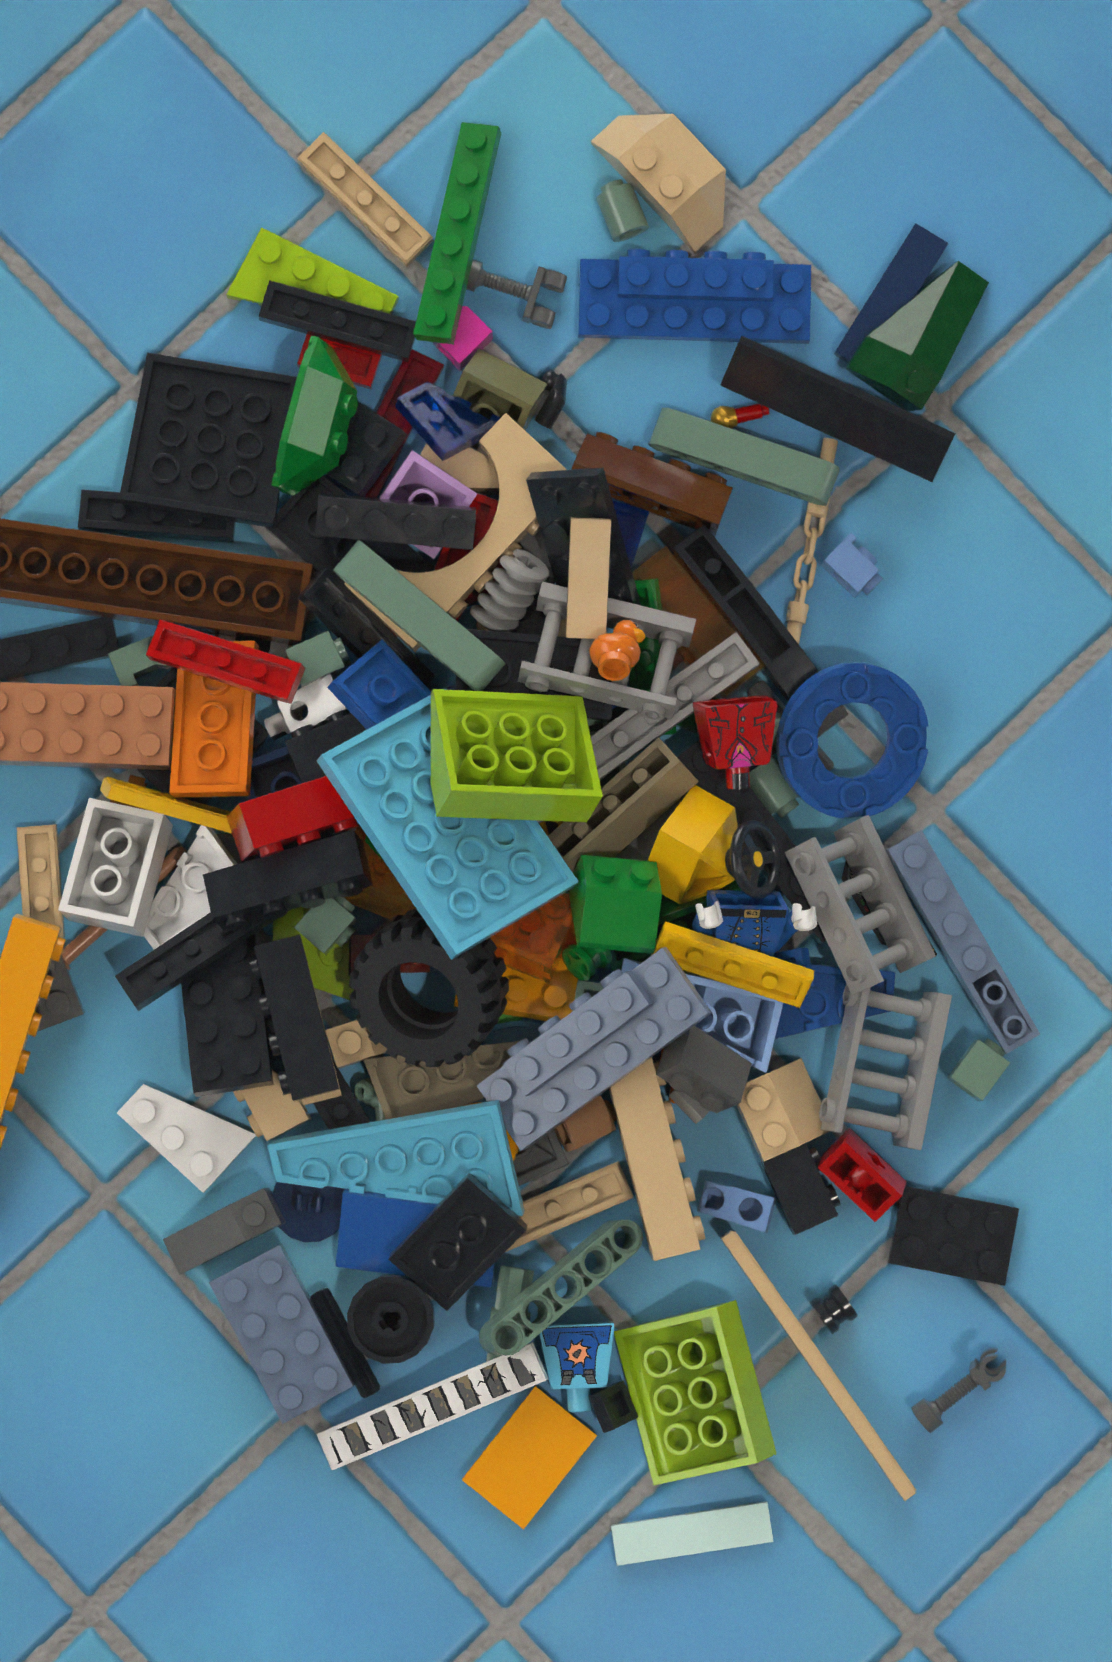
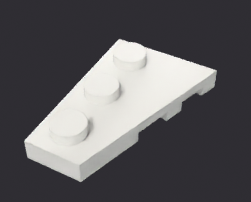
M200 826L196 832V839L187 853L184 852L176 864L178 867L166 886H162L153 899L144 932V937L153 950L211 912L203 874L237 865V862L210 827Z

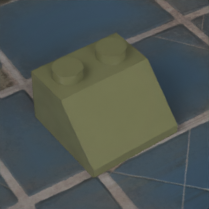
M478 349L461 374L439 430L444 431V429L460 435L465 439L464 442L476 449L480 446L479 440L505 413L526 431L540 403L547 383Z

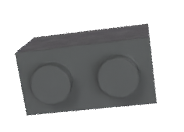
M693 1026L664 1048L656 1075L670 1083L673 1089L684 1092L698 1101L704 1109L719 1113L741 1103L752 1063L696 1026Z

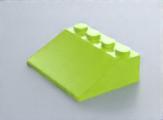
M433 689L431 692V788L436 816L587 822L603 795L583 696Z
M736 1300L614 1331L630 1397L638 1414L636 1420L653 1485L751 1465L777 1454Z

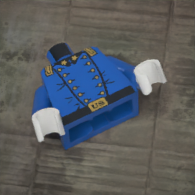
M707 890V908H703L701 903L696 904L697 914L692 922V928L696 932L774 957L775 952L780 951L797 931L814 929L817 926L816 907L812 906L808 910H802V906L799 903H794L792 911L789 912V908L780 892H772L765 898L755 899L749 897L743 891Z

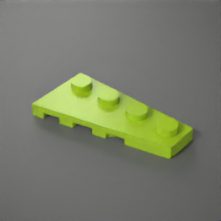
M262 227L226 294L228 299L244 300L262 306L269 280L388 314H392L399 301L398 295Z

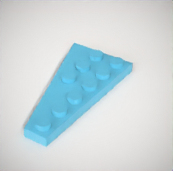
M499 1100L272 1139L267 1144L276 1182L316 1188L330 1186L349 1189V1192L364 1194L366 1191L385 1194V1197L439 1204L470 1173L516 1215L523 1216L525 1211Z

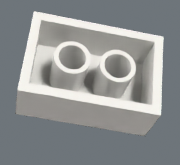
M89 798L58 911L68 921L143 937L173 827L164 814Z

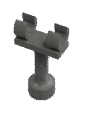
M473 259L466 290L474 292L477 287L484 285V287L491 288L492 290L495 288V291L498 290L514 297L517 295V298H524L527 301L522 321L551 329L556 312L544 307L535 306L541 286L554 292L563 293L567 276L539 266L533 285H528L527 287V284L516 283V281L487 273L483 269V262Z
M988 1348L981 1354L979 1362L976 1358L970 1362V1373L963 1377L960 1382L958 1381L957 1384H954V1387L952 1386L951 1389H948V1392L945 1391V1394H941L938 1399L936 1398L935 1401L929 1402L923 1398L911 1407L917 1419L929 1433H932L943 1424L941 1419L943 1411L945 1412L946 1409L948 1410L949 1407L956 1404L962 1397L964 1398L968 1392L970 1393L971 1390H974V1387L976 1388L977 1385H981L984 1390H987L991 1386V1382L999 1381L1004 1377L1006 1359L997 1368H989L986 1365L998 1356V1354H994L998 1351V1348Z

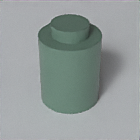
M619 179L601 187L602 193L597 196L596 200L614 242L628 240L649 228L631 183L623 184L622 180Z
M775 756L771 757L769 764L759 765L749 772L751 790L771 815L777 813L782 818L799 806L796 800L798 796L787 784Z

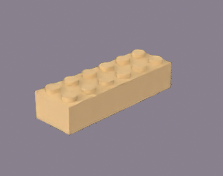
M651 1057L610 1087L609 1093L651 1258L653 1261L700 1250L699 1241L706 1238L700 1216L692 1217L689 1202L696 1201L691 1179L690 1177L682 1178L679 1163L686 1162L681 1140H673L669 1125L676 1123L671 1101L663 1102L660 1086L666 1085V1081L656 1075L660 1062L653 1063Z

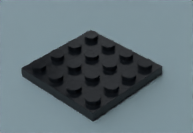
M147 353L119 495L120 503L274 528L280 490L271 486L273 475L276 473V459L280 439L297 377Z

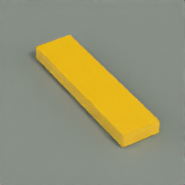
M108 776L103 779L100 791L107 799L232 834L227 820V816L231 811L182 797L174 798L171 794Z
M666 921L656 940L653 952L654 954L661 948L667 947L682 970L800 1008L814 979V970Z

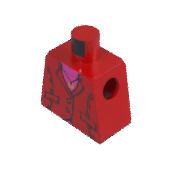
M765 695L693 702V710L705 763L715 769H726V788H749V766L769 764L771 759L777 701Z

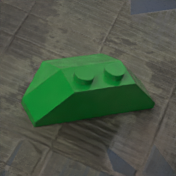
M311 336L299 368L276 459V473L273 475L271 486L291 496H294L338 466L340 456L344 454L347 448V429L350 418L355 415L358 406L356 396L358 391L333 347L316 336Z

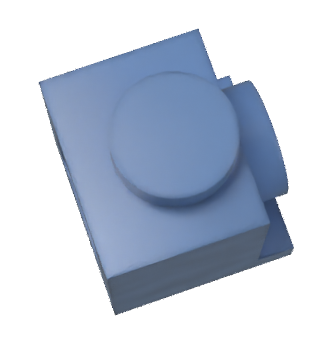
M850 533L830 553L821 566L855 598L861 591L868 595L883 578L878 574L879 569L875 566L877 563L876 558L863 546L857 549L853 545L857 537Z

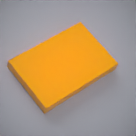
M535 1385L467 1471L462 1481L524 1530L594 1441L597 1434Z

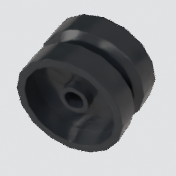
M382 1275L364 1284L353 1296L347 1312L348 1332L355 1347L367 1358L383 1364L401 1363L416 1356L428 1343L435 1326L434 1306L429 1295L411 1279L401 1275ZM388 1311L390 1313H398L399 1320L397 1325L389 1326L385 1323L384 1316Z

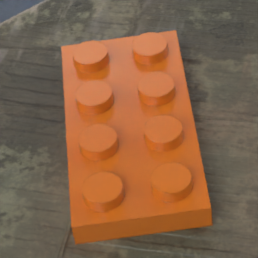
M231 641L259 650V645L255 641ZM177 668L169 791L174 798L250 796L256 693Z

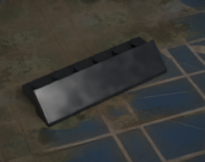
M741 336L720 384L724 388L930 482H933L956 434L744 336Z

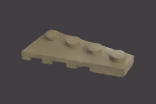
M519 1041L480 1045L476 1051L470 1056H464L460 1062L448 1065L444 1061L440 1067H426L424 1061H421L418 1066L405 1063V1058L400 1055L396 1059L392 1056L363 1060L385 1119H392L460 1107L485 1098L476 1085L503 1066L502 1063L510 1058L507 1051Z

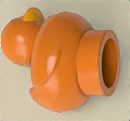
M622 620L615 625L613 633H606L594 639L590 646L589 655L592 663L598 668L599 674L611 681H619L626 678L630 673V669L639 661L641 650L638 643L645 639V633L639 629L635 622Z

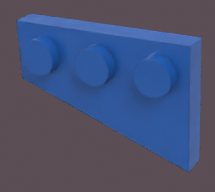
M811 964V969L814 970V987L809 988L800 1008L783 1003L775 1039L842 1023L846 1006L843 1004V992L847 983L839 967ZM879 970L884 981L872 986L870 991L894 996L895 972ZM867 1006L865 1018L891 1011Z

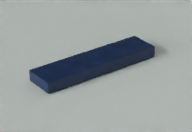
M915 223L834 355L849 363L865 336L873 329L878 328L901 306L906 305L917 295L948 243Z

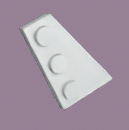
M145 1084L117 1112L122 1119L203 1193L256 1137L253 1132Z

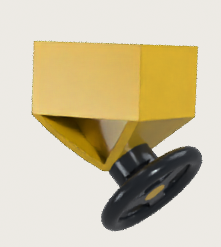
M694 785L661 827L647 860L657 862L662 895L678 904L706 896L707 890H719L733 881H736L740 889L749 897L762 899L769 896L775 890L781 874L780 850L772 831L765 824L757 820L745 821L738 827L735 807L697 785ZM749 833H757L763 839L768 851L763 852L759 847H756ZM769 863L767 880L764 885L757 887L759 873L764 868V865Z

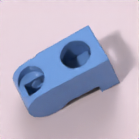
M705 1181L697 1211L768 1233L776 1198Z

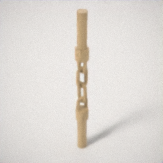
M823 438L819 458L834 464L838 440ZM830 498L826 506L810 502L807 504L804 521V532L807 538L804 553L797 560L793 578L794 586L797 588L795 600L788 602L786 614L787 630L798 644L800 642L802 626L806 623L809 605L805 603L806 593L813 586L817 562L814 558L816 541L824 531ZM811 516L820 518L818 531L814 527L809 530ZM802 562L805 565L811 563L808 583L805 580L799 582Z

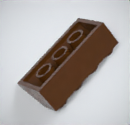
M597 432L596 436L587 433L571 470L604 468L612 499L694 530L705 524L713 536H716L733 487L726 485L727 480L713 473H705L704 477L690 472L691 466L678 460L669 459L668 463L654 458V452L634 445L631 450L617 445L619 440L606 433Z

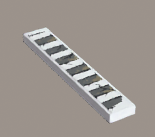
M531 1342L514 1355H501L323 1430L316 1435L331 1470H335L548 1380V1376L534 1343Z

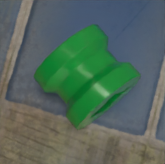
M571 944L562 952L566 967L581 981H588L595 975L597 968H605L612 962L611 951L606 949L577 947L576 944Z

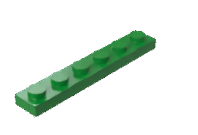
M461 123L413 335L416 340L454 345L501 138L499 126Z

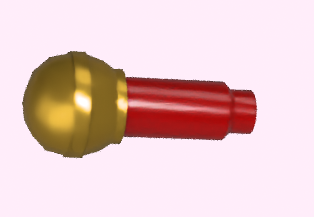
M759 403L736 409L728 406H718L711 413V422L733 429L738 423L761 419L763 416L769 415V408Z

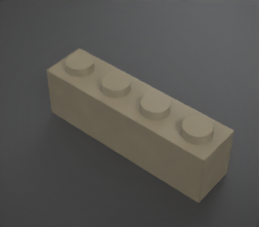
M658 737L601 788L603 797L587 822H563L548 838L572 873L581 855L614 858L699 781Z

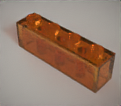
M666 546L632 572L634 580L659 579L662 611L696 619L689 647L681 646L676 649L688 666L735 633ZM759 664L757 668L720 693L721 697L728 699L762 671L763 666Z

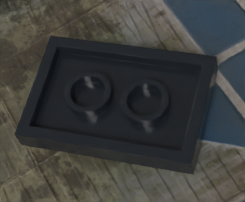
M468 1173L390 1253L388 1260L448 1311L527 1230L528 1225Z
M905 1186L903 1195L899 1199L888 1263L1005 1286L1019 1208Z

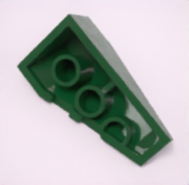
M956 261L924 287L922 292L895 311L888 320L867 334L845 369L903 410H922L941 380L989 282L960 261Z

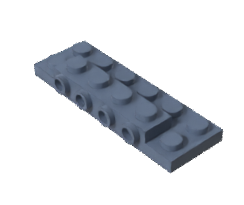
M667 947L661 948L631 971H626L623 974L618 969L606 976L600 982L603 987L601 991L593 997L587 992L569 1004L572 1012L562 1020L556 1015L538 1027L541 1035L531 1043L525 1038L513 1045L507 1051L510 1058L502 1063L503 1066L476 1085L487 1102L499 1100L505 1128L520 1151L526 1150L712 1013Z

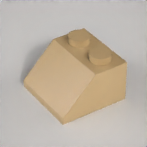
M802 1058L746 1082L741 1103L736 1105L761 1162L830 1132L821 1130L822 1121L819 1118L821 1101Z

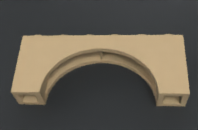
M507 413L479 440L480 448L487 454L496 469L500 491L494 520L484 538L469 554L445 568L424 573L396 570L454 619L468 606L464 600L474 590L478 593L483 591L486 582L494 579L491 572L500 563L501 557L504 555L515 557L513 550L522 548L518 543L528 532L534 536L540 531L526 482L531 472L567 470ZM346 582L344 583L409 648L416 652L422 647Z

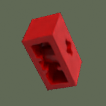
M848 1128L822 1154L818 1169L874 1222L902 1197L906 1185V1180L851 1128Z

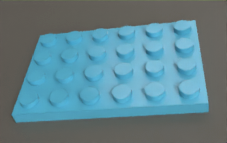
M431 695L325 752L317 760V763L451 960L572 889L579 882L537 820L436 816L431 788Z

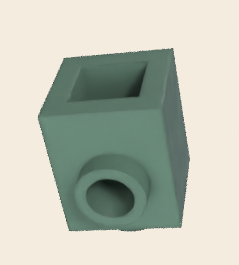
M340 895L326 899L325 903L321 906L311 908L294 928L322 953L327 955L336 944L342 948L357 931L352 926L357 920L350 914L355 907Z

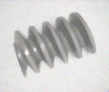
M523 549L513 550L515 557L507 555L501 557L500 564L505 569L495 568L492 574L496 581L490 580L485 584V589L489 594L480 593L477 598L481 606L474 605L470 609L471 615L490 631L511 633L515 631L519 626V620L526 614V607L532 604L534 595L540 591L541 582H544L549 576L547 566L539 558Z

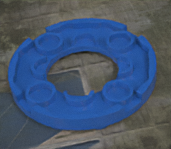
M848 662L825 668L807 679L795 691L782 713L776 742L781 772L791 790L803 802L826 815L844 819V817L873 816L883 812L900 801L910 791L923 770L928 754V749H926V727H929L925 709L916 692L907 682L895 673L880 666L863 662ZM852 702L868 704L878 711L885 722L887 732L885 751L878 763L865 774L851 778L836 776L826 769L818 756L817 736L819 727L826 716L840 705Z

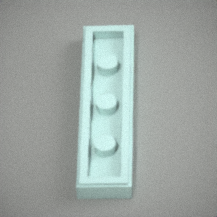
M767 1501L611 1525L617 1566L774 1542Z

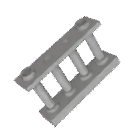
M542 582L536 610L542 611L546 615L535 662L522 661L518 682L525 683L526 687L535 691L545 692L550 689L640 711L644 717L653 720L672 719L677 698L665 696L676 649L681 646L689 647L696 619L608 598L607 628L614 629L615 625L620 621L631 620L645 633V637L656 639L661 644L651 689L648 692L628 687L629 675L622 680L612 682L588 677L592 663L589 650L594 639L581 638L573 673L550 668L561 620L566 619L568 588Z
M869 815L833 832L837 840L836 843L821 848L816 837L785 852L810 907H816L817 922L852 996L884 981L879 971L884 967L896 963L899 972L902 973L936 957ZM845 856L854 878L838 884L828 863ZM862 892L871 913L855 920L845 898ZM878 927L888 949L872 956L862 934Z
M846 984L843 992V1004L846 1006L828 1095L822 1101L819 1111V1118L822 1121L821 1130L841 1133L843 1122L892 1132L894 1146L922 1150L952 999L951 995L938 992H923L922 998L919 1001L870 991V988H867L852 996ZM867 1006L914 1016L917 1021L915 1036L909 1040L862 1029ZM859 1045L907 1055L910 1060L907 1075L899 1078L855 1068ZM851 1083L900 1094L902 1101L899 1114L893 1117L847 1107Z

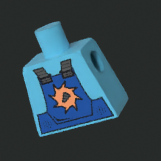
M614 1322L551 1324L539 1334L551 1389H567L568 1412L591 1411V1402L588 1397L591 1395V1388L607 1387Z

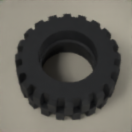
M409 910L404 916L397 915L390 919L384 927L378 930L357 956L354 962L355 969L350 974L349 981L350 988L355 989L349 995L351 1006L353 1009L359 1010L356 1019L361 1028L367 1027L370 1031L368 1038L375 1045L381 1043L387 1048L385 1053L396 1059L400 1055L405 1058V1063L418 1066L421 1061L425 1062L426 1067H440L444 1061L446 1064L452 1065L460 1062L464 1056H470L478 1049L498 1023L499 1017L505 1010L507 1004L505 995L509 991V979L502 977L507 969L504 959L496 957L494 952L497 946L489 938L451 960L418 910ZM408 962L423 963L444 974L455 989L458 998V1011L449 1013L436 1012L417 1003L407 992L403 984L400 971L401 964Z

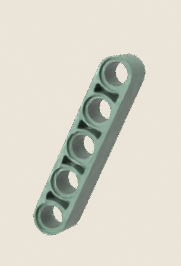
M671 408L661 409L648 444L653 449L670 456L821 506L827 505L840 470L837 465L829 461Z
M360 540L355 543L333 569L343 581L473 690L483 691L506 664L491 649Z
M611 1220L602 1224L482 1326L479 1333V1342L482 1348L487 1353L493 1355L507 1356L519 1352L639 1250L643 1242V1232L640 1226L631 1220ZM619 1227L624 1230L626 1235L625 1244L621 1248L614 1241L615 1231ZM589 1252H592L597 1260L596 1268L591 1273L585 1267V1258ZM561 1276L567 1282V1292L563 1297H559L555 1291L556 1281ZM530 1302H534L538 1308L537 1318L532 1323L527 1320L525 1315L526 1307ZM503 1326L508 1332V1341L504 1347L500 1348L496 1343L495 1335L498 1329Z

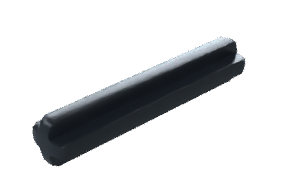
M323 1288L312 1294L310 1300L360 1396L367 1398L380 1390V1385L364 1354L355 1347L348 1332L347 1322L330 1289Z

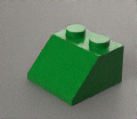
M581 855L573 871L574 876L579 882L572 889L568 890L577 947L653 954L656 946L662 898L657 862Z

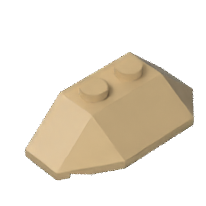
M674 114L618 116L591 140V144L628 183L632 184L634 190L694 254L723 229L726 169Z

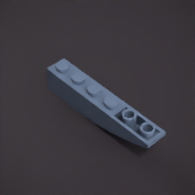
M920 830L886 849L903 888L1004 1053L1008 1054L1040 1035L923 831Z

